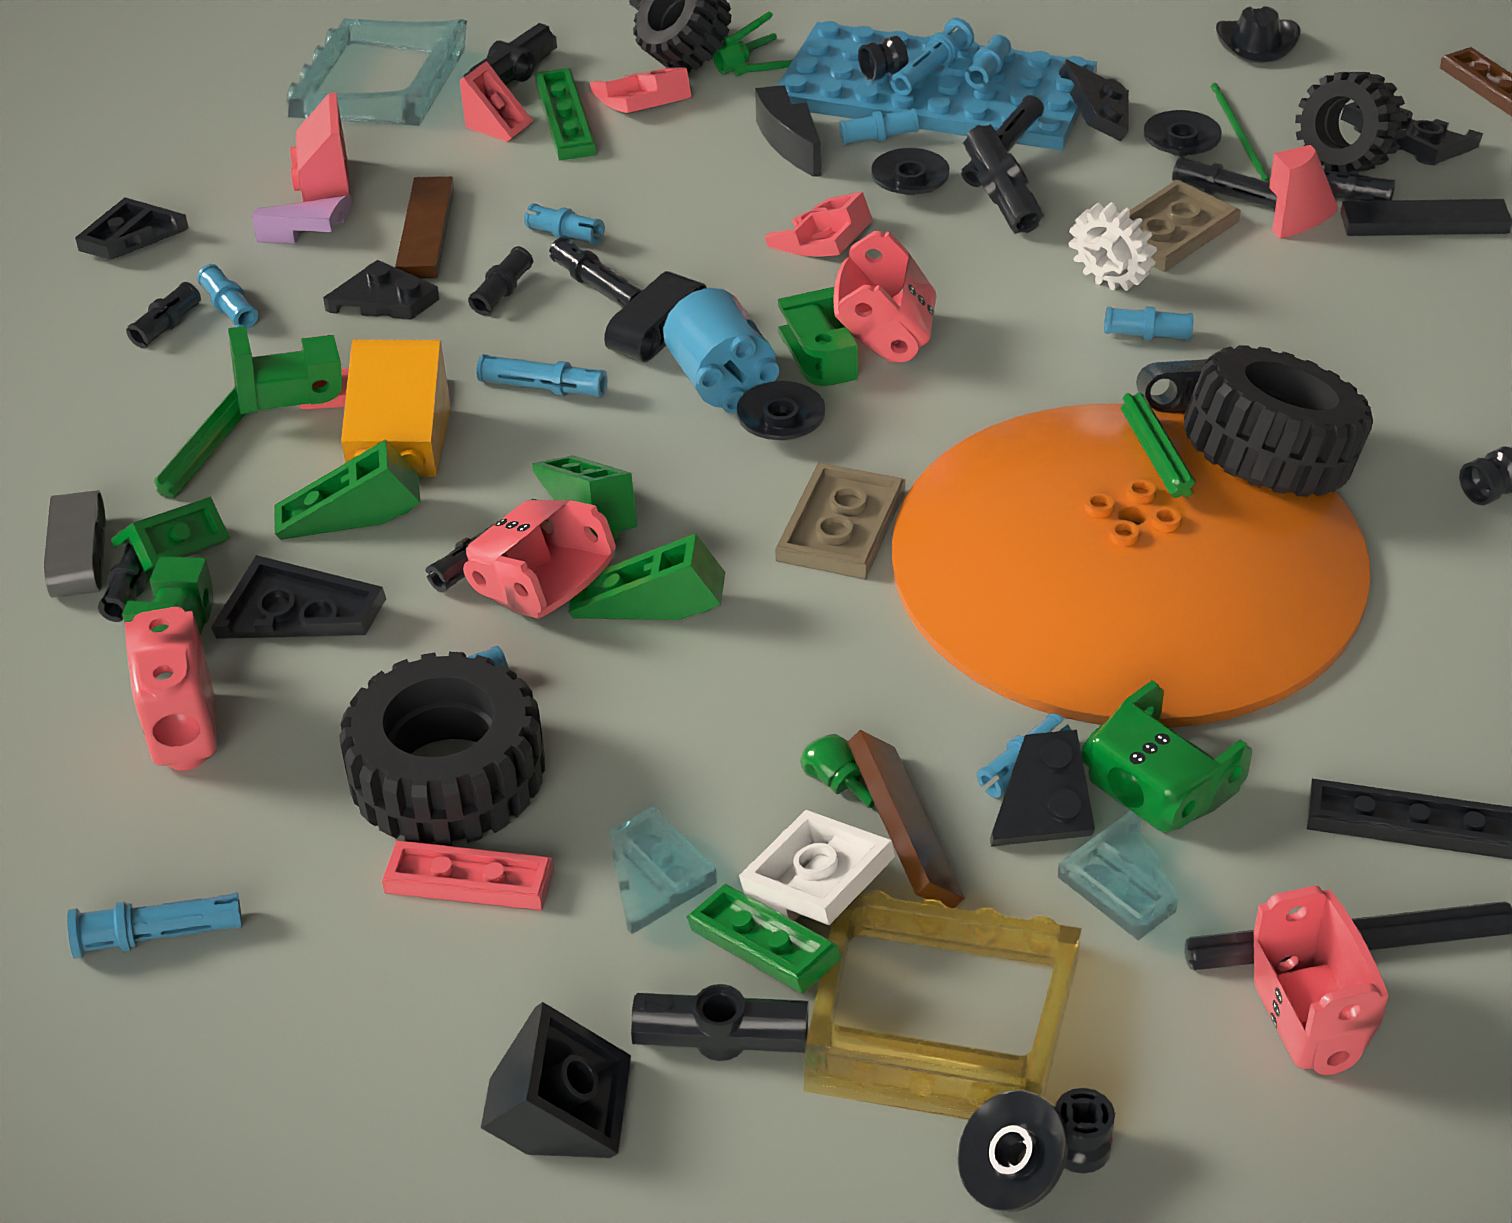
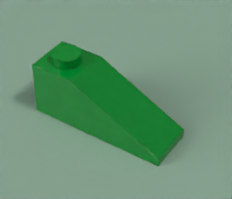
M385 439L274 505L275 535L282 540L385 524L399 515L408 513L414 506L421 503L418 473Z
M573 455L532 463L533 473L554 500H572L595 505L598 512L606 517L613 539L620 538L622 536L621 531L638 527L631 472ZM590 527L591 532L598 537L594 529Z
M695 533L605 568L593 582L570 600L568 613L573 619L681 620L697 613L708 612L714 607L721 605L726 572Z

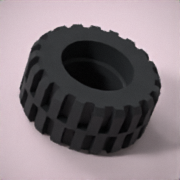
M1239 345L1235 349L1231 346L1223 348L1205 361L1184 415V427L1187 438L1191 440V444L1197 452L1204 453L1205 459L1213 465L1218 464L1224 468V472L1233 477L1239 476L1248 480L1247 483L1260 487L1262 485L1272 488L1273 492L1282 494L1292 492L1296 496L1305 497L1312 493L1316 496L1326 495L1347 483L1373 424L1372 411L1368 405V400L1364 395L1358 394L1357 388L1350 382L1341 380L1338 374L1331 370L1326 371L1310 360L1304 361L1296 358L1294 354L1284 351L1279 353L1272 351L1271 348L1260 346L1255 349L1249 345Z
M449 651V656L436 657L435 652L422 654L420 660L413 662L404 659L393 664L392 670L385 674L381 670L368 681V688L361 687L350 701L351 707H348L343 714L340 724L342 732L339 735L353 802L359 807L360 814L370 824L378 825L379 831L395 839L403 835L407 842L425 843V841H432L436 845L453 846L452 841L466 839L467 843L480 840L483 837L482 833L491 829L496 833L510 823V816L513 815L518 818L531 804L530 798L535 797L542 785V774L545 772V752L538 703L533 699V691L525 681L517 678V674L503 664L495 667L494 661L481 655H476L474 659L467 658L464 652ZM445 739H465L476 742L465 750L446 756L423 757L411 754L424 745Z

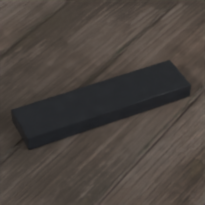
M1504 199L1342 201L1340 212L1347 236L1510 233L1512 218Z
M1312 778L1309 791L1307 830L1512 859V807Z

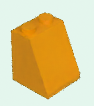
M353 339L341 438L345 463L386 439L418 473L419 477H437L451 413L441 340Z

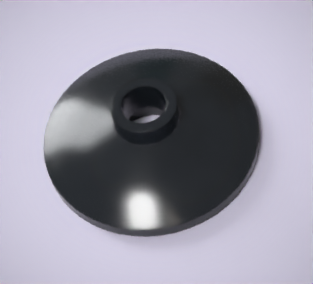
M1189 110L1161 112L1150 117L1144 125L1146 141L1156 149L1175 156L1207 152L1219 144L1222 136L1221 127L1214 119L1205 114Z
M899 148L885 152L878 156L871 166V176L877 185L885 190L904 195L922 194L938 189L946 183L950 171L948 162L941 155L921 148Z
M774 381L755 386L744 393L737 404V419L741 426L755 436L770 440H790L805 436L817 429L825 417V403L820 394L804 384L790 381Z
M1024 1090L1007 1091L984 1102L968 1120L958 1146V1170L967 1192L981 1205L1004 1213L1022 1211L1040 1202L1057 1184L1066 1164L1068 1135L1065 1123L1054 1105L1033 1092ZM1026 1149L1023 1160L1018 1164L1019 1154Z

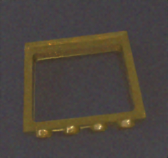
M878 890L870 891L867 894H859L831 925L828 940L838 945L842 959L825 973L819 981L806 1041L804 1092L967 1120L984 1102L1003 1092L1024 1090L1044 1098L1079 957L1082 928L1058 925L1054 920L1046 916H1036L1030 920L1001 916L998 911L988 907L979 908L976 911L949 908L936 899H926L920 903L892 899L887 893ZM856 936H867L1051 966L1054 969L1031 1052L1026 1055H1013L834 1024L851 939Z

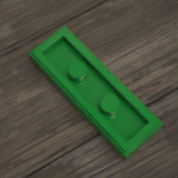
M727 884L721 886L686 916L693 932L801 994L807 991L842 959L836 943Z

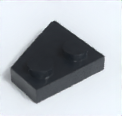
M1066 59L1059 69V75L1061 78L1069 79L1073 82L1074 87L1070 95L1080 107L1085 122L1088 126L1121 142L1129 130V90L1125 89L1115 79H1105Z
M124 197L77 235L75 240L78 251L112 260L186 231L189 227L186 214Z
M376 260L324 296L323 300L325 311L329 313H338L341 306L360 307L362 316H390L392 318L412 320L440 300L438 286L380 260Z

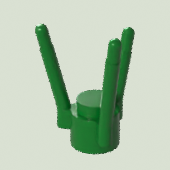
M772 12L765 13L736 33L724 37L722 47L713 54L714 64L721 74L724 75L733 71L734 75L738 77L750 72L784 69L790 66L793 60L745 64V62L749 61V51L777 39V35L771 33L746 44L743 41H739L773 17Z

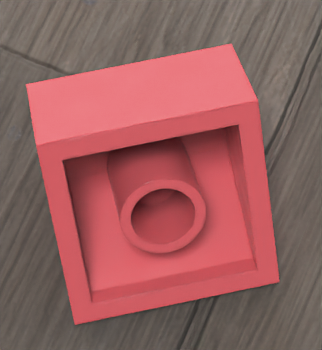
M329 93L296 131L297 146L290 147L294 191L301 190L303 202L350 195L348 157L337 93Z

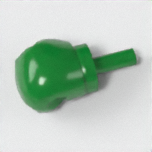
M837 734L822 736L807 745L800 760L801 767L807 776L819 779L836 794L849 789L868 808L875 805L869 790L859 781L862 774L846 739Z

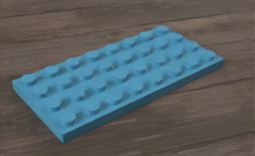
M825 21L815 24L777 86L785 85L791 104L807 103L809 111L812 113L857 119L872 116V112L881 111L882 114L915 108L919 129L967 136V132L978 125L987 126L991 124L997 131L1022 102V99L1027 95H1032L1043 103L1044 113L1038 117L1016 144L1063 151L1081 109L1070 95L1074 87L1073 82L1069 79L1061 78L1059 69L1065 60L1068 59L1096 74L1097 62L1088 61L1079 56L1067 58L1053 56L1044 51L1025 52L1011 48V51L1004 58V64L1000 72L995 76H991L986 85L978 89L971 87L965 79V73L973 64L976 52L981 47H984L973 42L966 50H960L953 62L948 65H940L918 84L907 96L897 94L891 86L892 74L886 73L882 79L873 82L868 81L863 76L858 62L859 47L870 42L880 44L884 38L896 35L904 42L910 62L927 48V41L931 36L920 37L908 35L903 31L885 32L873 30L868 26L850 27L839 25L833 21Z

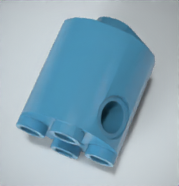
M706 288L692 292L680 300L668 314L663 328L664 343L704 402L714 407L723 408L727 413L737 412L738 401L744 393L760 384L774 382L778 377L779 366L776 363V354L770 343L762 336L738 299L728 291Z

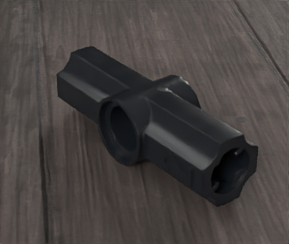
M538 23L509 43L502 40L495 41L488 51L487 58L470 68L464 74V77L487 61L505 85L513 79L520 82L527 81L534 71L535 64L557 48V38L550 31L548 25Z
M991 124L987 126L978 125L968 131L967 138L963 144L973 164L979 171L977 177L993 203L998 205L1009 227L1015 234L1020 232L1029 233L1039 226V222L1044 214L1033 193L1029 190L1027 186L1029 180L1012 153H1008Z
M725 984L710 985L702 989L697 995L636 993L632 1005L631 1040L632 1044L695 1047L699 1049L702 1055L716 1061L731 1060L739 1056L743 1050L806 1053L809 1001L744 998L739 990Z

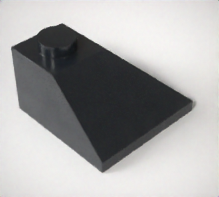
M542 1002L535 1006L489 1079L481 1129L527 1155L612 1158L619 1153L631 1055Z

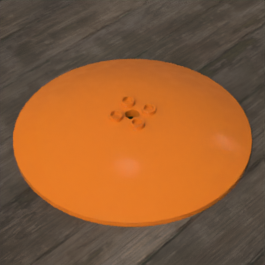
M1087 404L1041 410L1014 417L967 437L930 464L914 482L902 502L896 517L892 536V570L896 589L904 609L917 630L950 664L977 683L1005 698L1042 712L1058 714L1067 719L1102 725L1125 699L1151 680L1164 689L1159 722L1168 728L1201 725L1258 711L1296 693L1327 671L1347 649L1358 631L1366 609L1370 587L1368 551L1355 517L1337 492H1330L1322 496H1316L1312 493L1308 497L1296 496L1292 492L1282 494L1273 492L1272 488L1262 485L1257 487L1247 483L1248 480L1239 476L1233 477L1224 472L1223 467L1218 464L1213 465L1206 460L1204 453L1197 452L1192 446L1191 440L1187 438L1184 427L1186 411L1159 412L1152 408L1196 481L1191 487L1194 493L1188 498L1184 495L1173 498L1169 494L1120 408L1123 404Z

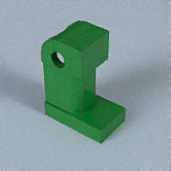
M834 287L779 298L778 307L788 324L778 326V333L788 347L805 380L817 386H831L858 380V345L850 331L835 317Z
M246 326L228 328L235 390L238 393L240 414L303 404H321L333 400L341 392L343 384L341 360L334 334L301 338L302 351L252 357ZM325 380L328 382L321 388L312 386L317 381Z
M159 557L149 580L154 596L153 602L127 601L122 613L124 623L133 621V618L142 612L181 607L184 609V612L193 611L199 634L201 635L204 624L209 620L213 605V585L206 558ZM158 625L152 629V632L165 631L169 626Z

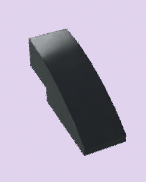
M785 85L755 88L756 122L767 142L784 159L798 169L813 177L821 176V142L807 103L791 104Z

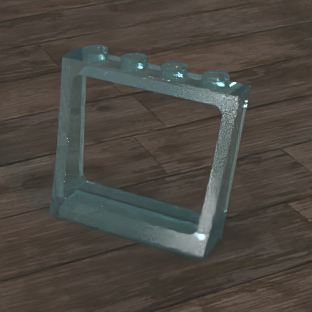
M344 18L337 29L331 27L328 29L325 47L318 45L315 48L312 65L304 64L300 74V83L292 82L287 92V103L289 104L288 117L307 119L329 94L316 92L346 47L351 44L427 52L430 54L410 86L404 90L374 93H337L341 121L420 126L465 51L468 20L407 22Z

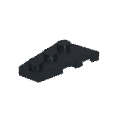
M1356 102L1346 104L1343 107L1340 120L1353 125L1354 129L1361 133L1363 129V114ZM1400 108L1401 112H1407V121L1401 122V129H1405L1406 133L1404 138L1396 140V143L1400 146L1398 150H1404L1416 156V160L1420 163L1436 165L1447 159L1479 148L1483 133L1469 129L1466 135L1447 130L1448 122L1439 119L1417 121L1412 119L1413 113L1410 110Z
M256 555L211 628L216 639L366 635L387 598L381 586Z

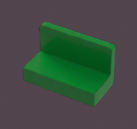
M210 496L133 522L110 540L114 548L132 543L144 571L155 568L159 557H187L221 545L229 540L230 536Z

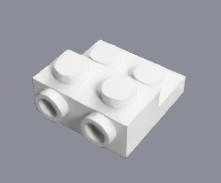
M805 810L769 847L749 864L739 875L744 894L793 921L801 914L830 925L892 861L895 853L890 839Z

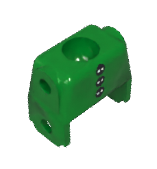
M1151 680L1125 699L1111 717L1089 736L1082 748L1081 755L1083 763L1089 767V780L1095 786L1161 832H1170L1175 829H1181L1188 823L1215 811L1240 791V786L1248 777L1252 748L1240 739L1214 759L1205 751L1160 723L1159 718L1162 712L1164 689Z

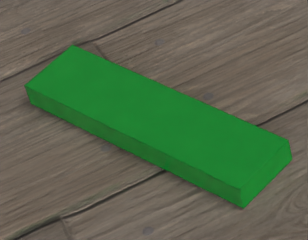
M563 68L534 73L536 88L558 160L595 156L594 138L571 69Z

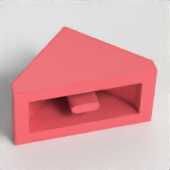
M487 61L460 80L466 128L508 142L534 122Z

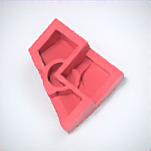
M663 68L624 75L623 78L612 81L597 80L590 82L591 92L610 108L624 113H631L692 98L687 68Z
M1311 145L1274 153L1269 188L1277 195L1272 231L1281 239L1309 230L1333 216L1337 212L1338 204L1316 150Z
M863 192L828 198L816 205L812 210L792 219L795 229L780 232L772 231L764 238L768 247L796 255L813 257L840 255L873 219Z

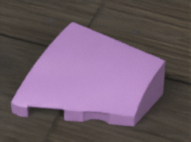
M351 195L257 208L251 215L257 242L295 244L301 231L332 232L335 223H344L352 205Z

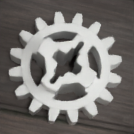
M1112 202L1105 208L1100 203H1096L1090 210L1087 208L1075 220L1076 224L1070 228L1069 232L1074 238L1069 242V247L1078 250V254L1073 259L1075 262H1083L1086 267L1082 272L1084 275H1088L1091 272L1096 275V284L1100 285L1105 280L1108 281L1111 290L1114 291L1121 285L1127 291L1134 284L1139 285L1150 274L1149 271L1156 264L1151 256L1157 251V248L1147 244V241L1153 235L1148 231L1142 232L1139 228L1143 222L1141 218L1134 221L1129 218L1130 209L1125 208L1119 213Z

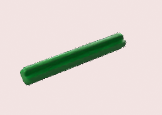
M235 386L156 476L154 484L159 495H166L169 498L176 497L245 414H240L238 393L235 390Z
M1140 392L1133 396L1130 393L1125 394L1122 397L1124 404L1120 409L1169 494L1173 498H1178L1182 495L1186 498L1190 497L1194 493L1191 487L1196 481L1145 396Z

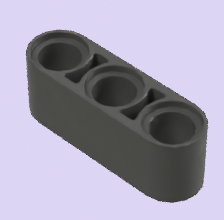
M99 490L52 495L50 498L44 556V576L51 598L101 591L106 516L103 498Z

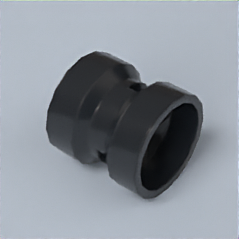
M896 35L884 38L880 44L870 42L861 45L858 50L859 67L863 76L870 82L882 79L886 73L894 75L909 63L906 46L902 39Z
M1502 446L1487 453L1485 458H1477L1462 466L1459 474L1460 485L1470 501L1484 506L1499 499L1502 494L1512 492V448Z
M1071 1089L1062 1094L1055 1104V1108L1063 1118L1068 1135V1155L1064 1168L1081 1174L1095 1172L1102 1168L1110 1157L1115 1110L1110 1100L1104 1094L1094 1089Z

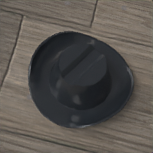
M1251 6L1247 7L1242 11L1238 21H1219L1216 24V33L1221 45L1234 56L1255 63L1272 62L1283 58L1294 48L1301 34L1300 27L1295 21L1289 19L1279 20L1278 12L1267 6L1253 9Z

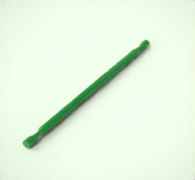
M1212 83V91L1216 93L1218 102L1257 173L1261 175V180L1270 182L1269 176L1265 173L1262 163L1225 96L1220 92V87L1217 83Z

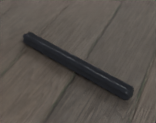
M1505 901L1352 918L1369 951L1509 935L1512 933V907L1510 903ZM1254 930L1189 937L1185 941L1184 948L1188 967L1195 971L1254 964Z

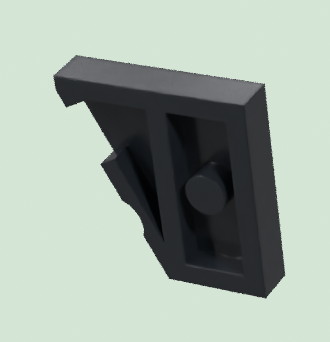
M1077 730L1025 735L990 836L991 847L1092 836L1095 826Z

